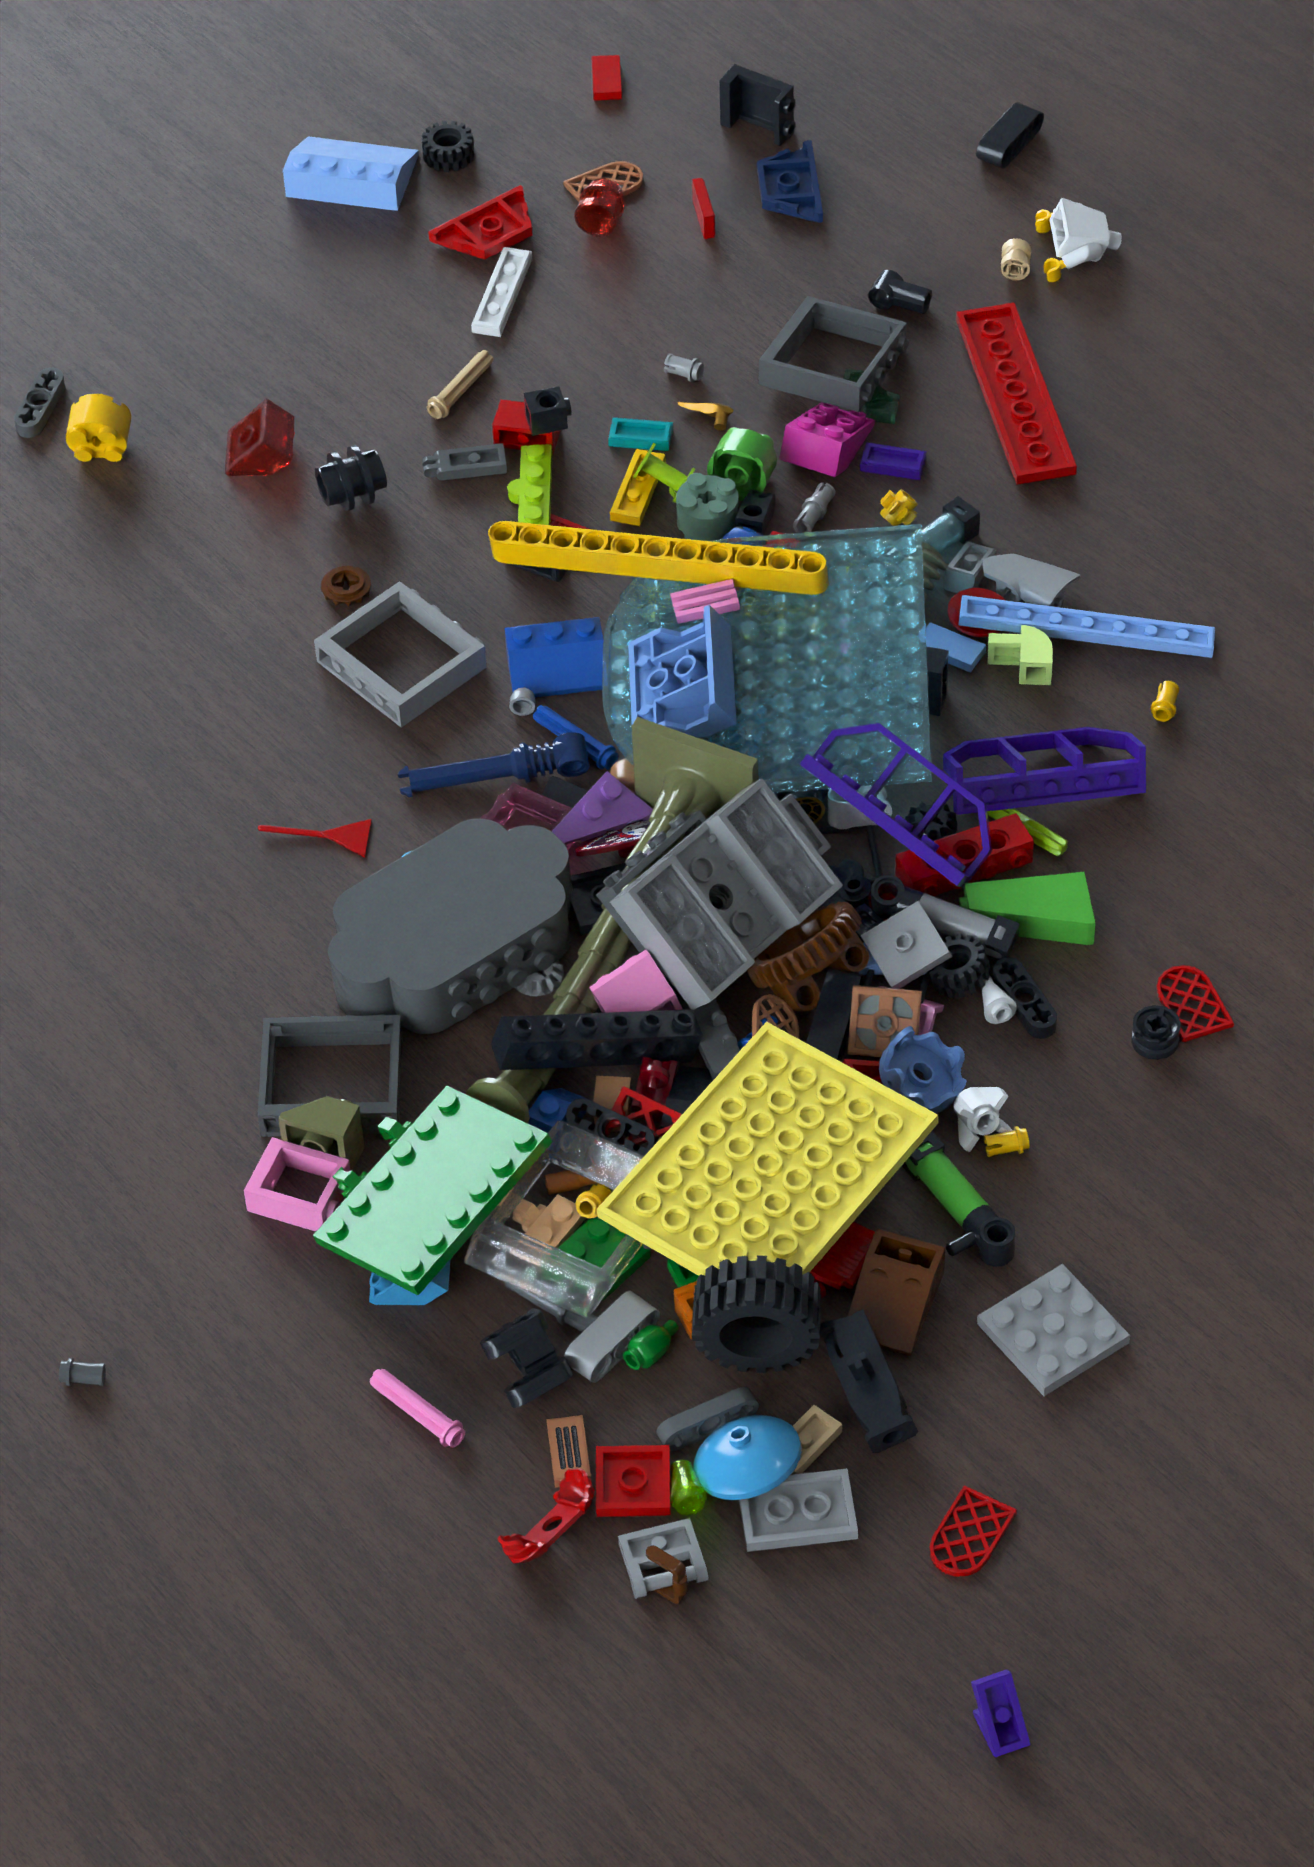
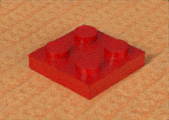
M670 1445L596 1446V1517L670 1516Z

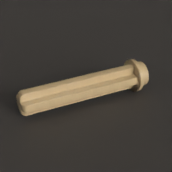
M487 350L478 352L436 397L433 396L428 400L427 411L433 418H445L449 414V408L493 363V357L489 355Z

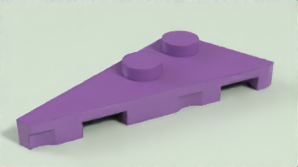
M606 771L552 830V833L565 845L580 839L581 841H586L604 835L610 830L617 831L623 829L629 823L643 820V822L648 821L653 809Z

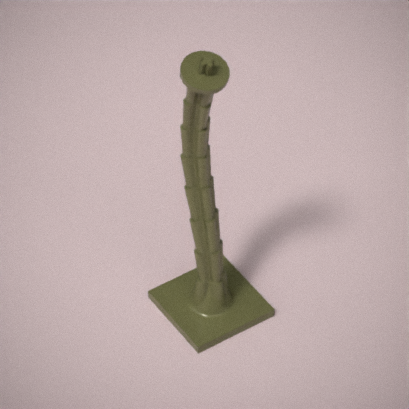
M637 717L632 724L635 795L653 810L649 818L650 825L627 859L640 850L645 852L649 848L647 842L661 831L666 833L671 828L669 822L680 813L684 812L687 816L700 810L705 818L708 819L742 789L758 781V759ZM685 833L621 890L623 891L626 887H628L633 881H635L646 870H648L659 859H661L672 848H674L685 837H687ZM603 904L601 905L603 909L601 915L577 952L579 955L578 959L553 995L555 1000L543 1015L596 1013L599 1006L589 987L595 984L602 976L610 974L622 966L631 941ZM557 1068L502 1070L503 1072L496 1079L490 1077L478 1079L469 1087L466 1095L528 1123L530 1119L529 1103L539 1089L542 1090L546 1087Z

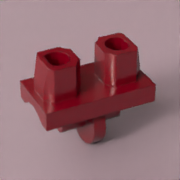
M643 1057L635 1092L665 1106L676 1077L677 1061L661 1062L650 1057ZM633 1099L632 1112L643 1110L641 1102ZM657 1111L651 1114L653 1121H662V1112Z

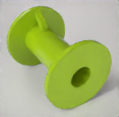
M653 443L633 478H636L640 470H643L670 487L669 492L674 498L672 502L675 503L677 494L675 491H678L680 486L687 481L688 476L694 473L695 468L691 469L688 476L684 475L651 454L656 445Z

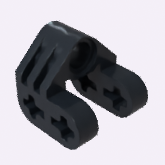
M533 1308L527 1311V1314L520 1315L513 1322L506 1323L502 1328L480 1341V1345L488 1360L509 1353L514 1364L524 1375L523 1378L512 1383L504 1390L512 1408L529 1403L573 1376L566 1358L557 1356L555 1353V1349L545 1331L549 1328V1325L541 1309Z

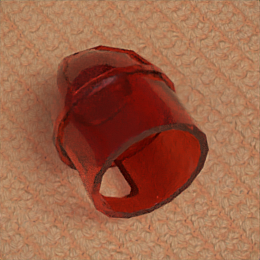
M600 178L593 180L585 187L574 212L578 227L592 236L602 237L612 233L625 210L621 186L618 182Z

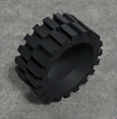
M757 1255V1261H748L747 1256L737 1257V1263H731L729 1259L720 1261L719 1269L711 1265L706 1269L705 1275L700 1274L697 1279V1285L694 1288L692 1339L696 1341L695 1347L699 1352L705 1351V1358L711 1362L718 1358L719 1366L729 1368L731 1364L737 1365V1371L747 1372L748 1368H756V1373H766L768 1367H773L778 1372L785 1370V1364L787 1363L793 1367L800 1365L801 1357L808 1360L813 1355V1349L817 1350L819 1346L821 1317L819 1283H814V1276L810 1272L802 1274L801 1266L793 1264L791 1267H787L786 1260L776 1258L775 1262H767V1256ZM756 1316V1317H765V1318H751V1317Z

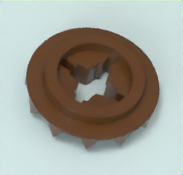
M355 566L336 567L327 572L321 581V592L324 593L326 600H333L335 606L342 602L346 603L348 607L352 601L361 603L363 597L369 596L371 579L367 572ZM344 581H347L350 590H343Z

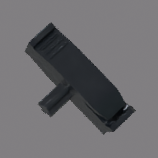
M864 1310L857 1311L849 1317L822 1322L820 1324V1334L826 1343L831 1362L861 1427L867 1433L864 1437L872 1452H882L916 1436L918 1429L911 1416L908 1415L906 1402Z

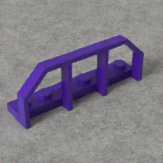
M880 723L834 729L813 756L806 754L800 762V765L958 887L964 889L965 883L971 880L992 852L986 804ZM881 732L901 749L864 796L858 791L861 785L847 774L840 778L831 771L835 765L824 756L840 737ZM908 754L948 784L913 832H910L913 828L911 823L899 814L892 818L884 811L887 805L876 797ZM955 790L978 808L983 847L965 873L963 871L966 866L955 857L950 855L945 859L936 852L940 847L937 843L926 835H923L921 839L919 838Z
M1093 727L964 741L944 753L943 770L953 780L985 803L987 811L1146 793V746L1129 732ZM1095 745L1123 749L1135 759L1083 764V753L1076 746ZM1055 749L1072 766L1026 771V759L1019 752ZM999 755L1015 771L1014 773L963 778V767L960 764L969 758ZM955 790L953 793V811L957 815L978 813L977 806Z

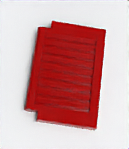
M853 1222L810 1271L814 1279L838 1290L842 1286L852 1289L859 1279L865 1256L875 1232Z

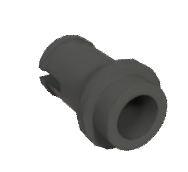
M68 1358V1361H61L59 1382H66V1386H71L72 1383L104 1386L106 1376L105 1363L74 1362V1358Z

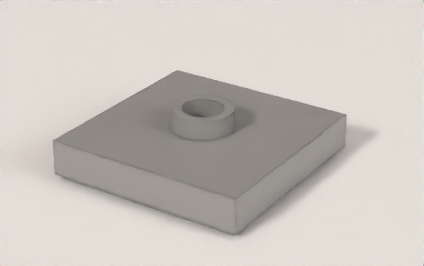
M919 900L861 935L889 985L894 989H900L952 957Z

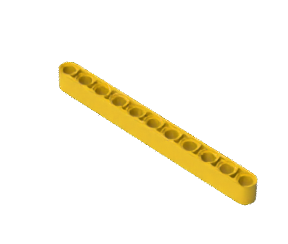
M499 521L494 523L488 530L494 559L506 564L701 584H712L733 579L734 587L808 595L821 594L829 586L826 559L817 552L512 521Z

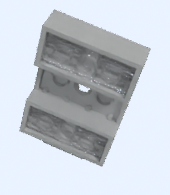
M761 778L737 793L613 898L610 903L640 943L650 953L653 960L688 1006L694 1010L716 998L755 963V957L786 930L800 924L838 891L843 884L821 857L831 848V845L794 796L789 794L779 801ZM712 886H721L728 892V908L726 910H719L710 902L709 892Z

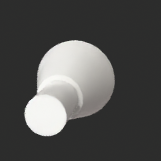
M991 976L988 980L983 979L985 985L982 987L985 1019L992 1024L1008 1021L1017 1010L1016 1002L994 984Z

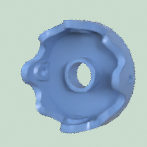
M908 1026L890 1042L882 1053L879 1061L881 1081L884 1086L934 1113H939L950 1107L966 1085L967 1080L961 1076V1067L965 1059L964 1051L959 1046H946L935 1032L914 1035L915 1032L912 1026ZM913 1070L922 1072L925 1080L919 1079Z

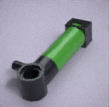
M931 1131L902 1167L915 1182L921 1179L966 1232V1234L946 1244L947 1252L949 1255L955 1256L976 1244L979 1247V1256L986 1264L993 1267L1007 1265L1014 1257L1015 1227L1009 1220L999 1217L945 1155V1145Z

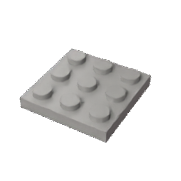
M1063 1264L977 1316L979 1327L1043 1396H1046L1126 1346L1130 1341V1334Z

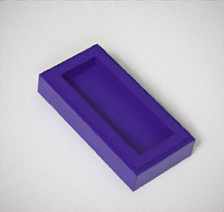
M866 442L860 462V471L920 480L926 462L927 451Z

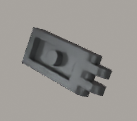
M503 443L438 450L434 455L426 456L422 459L424 476L428 478L437 477L438 480L507 473Z

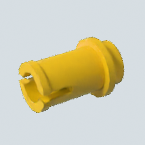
M1172 681L1160 683L1157 698L1151 705L1153 717L1161 722L1169 721L1175 716L1177 711L1175 702L1179 693V686Z
M1016 1126L1013 1131L984 1135V1143L987 1144L985 1149L988 1157L1014 1151L1022 1154L1025 1149L1030 1148L1026 1128L1019 1129Z
M598 1183L597 1186L594 1184L589 1191L581 1193L575 1203L577 1212L582 1217L588 1219L597 1217V1208L611 1194L609 1187L606 1184Z

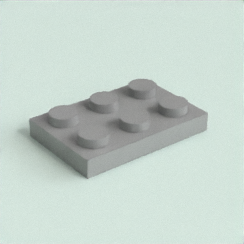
M848 1468L790 1475L779 1486L764 1494L739 1500L747 1552L858 1539V1527Z

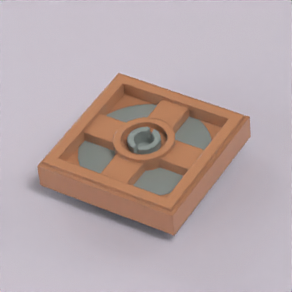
M853 985L848 1054L881 1057L890 1042L908 1026H912L915 1032L914 1035H919L922 991Z

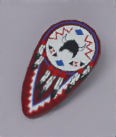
M639 820L627 824L623 829L617 831L610 830L604 835L589 839L575 849L576 856H589L618 850L619 856L627 859L650 825L649 820L645 822Z

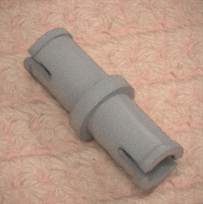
M823 482L819 483L813 495L804 501L802 512L793 523L796 533L803 535L804 532L805 536L809 535L816 522L824 517L827 512V505L835 496V489L832 485L826 483L824 486Z

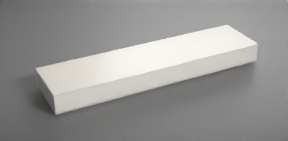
M503 247L472 322V333L501 337L531 264L532 251Z

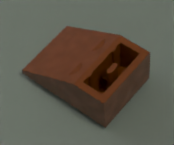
M877 1229L865 1256L847 1317L863 1309L881 1348L911 1356L944 1275L945 1247Z

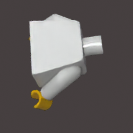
M1061 198L1056 209H1053V213H1050L1048 210H1039L1035 216L1036 231L1038 233H1047L1052 230L1056 255L1062 258L1060 261L1055 258H1049L1045 261L1043 267L1048 282L1058 281L1061 278V269L1067 267L1069 270L1088 261L1097 262L1101 259L1106 248L1117 250L1121 244V233L1108 229L1106 215L1081 203Z

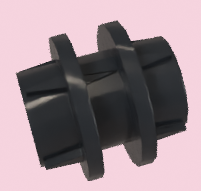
M356 444L347 447V459L342 460L336 451L327 453V464L315 469L317 486L324 503L327 506L340 503L345 511L355 508V497L358 496L361 497L366 505L374 503L375 491L387 487L385 470L378 453L375 450L361 452Z

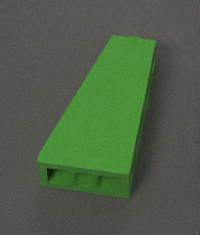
M1085 872L965 883L964 897H959V906L995 920L999 915L1020 923L1019 937L1083 945L1094 944L1095 919Z

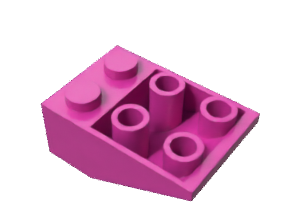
M821 402L786 425L779 460L836 477L848 468L874 427L875 420L867 418L866 414L861 411H845L838 409V406Z

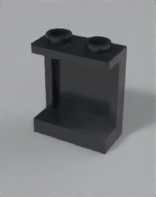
M734 64L719 80L720 125L731 128L738 119L773 131L774 144L781 146L787 138L793 135L796 128L794 121V108L796 105L794 86Z

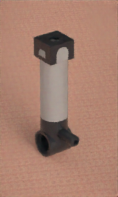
M882 875L873 882L871 906L872 910L879 917L889 919L919 900L939 935L951 936L953 940H956L957 934H962L964 940L967 935L973 936L974 940L978 939L981 942L988 959L997 961L1001 958L1010 957L1019 937L1020 923L999 915L996 920L908 887L894 875ZM885 893H891L895 895V898L884 900L880 896Z

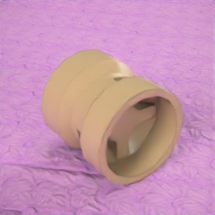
M1014 238L1008 240L1002 246L1001 273L1007 279L1022 280L1030 273L1031 246L1028 242Z

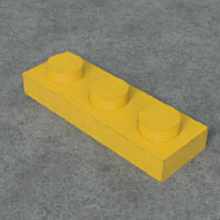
M635 450L610 510V521L636 526L641 525L659 481L643 470H640L636 478H633L648 451ZM651 452L652 455L666 463L665 454Z

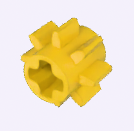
M902 489L896 495L889 490L880 500V504L884 507L880 514L896 528L901 523L908 527L917 517V512L914 511V508L918 505L917 502Z

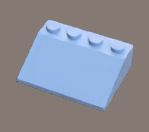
M307 137L290 151L284 166L283 176L286 197L398 211L419 156V150Z

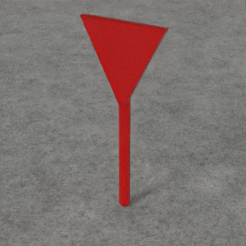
M372 819L325 831L259 825L258 830L328 838L365 858Z

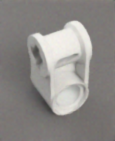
M875 782L860 784L861 787L858 791L865 796ZM883 787L878 793L877 798L887 805L884 811L892 816V807L886 801L887 793L885 787ZM832 789L828 791V823L830 826L837 829H848L858 826L877 825Z

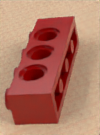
M1017 813L988 822L992 852L968 883L992 878L996 874L1014 868H1021L1033 862L1034 840ZM980 825L934 841L940 846L936 852L945 859L952 855L966 866L963 871L964 873L983 849ZM911 850L896 854L895 876L904 885L932 896L961 888Z

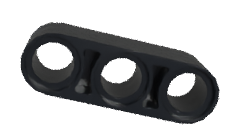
M1019 102L1014 103L981 138L976 150V157L1002 169L1006 168L1040 131L1044 121L1043 112Z

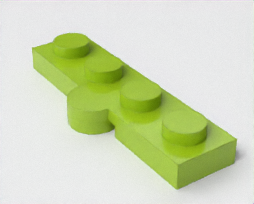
M552 444L521 446L520 479L511 481L507 486L509 500L512 503L519 504L518 522L550 525Z

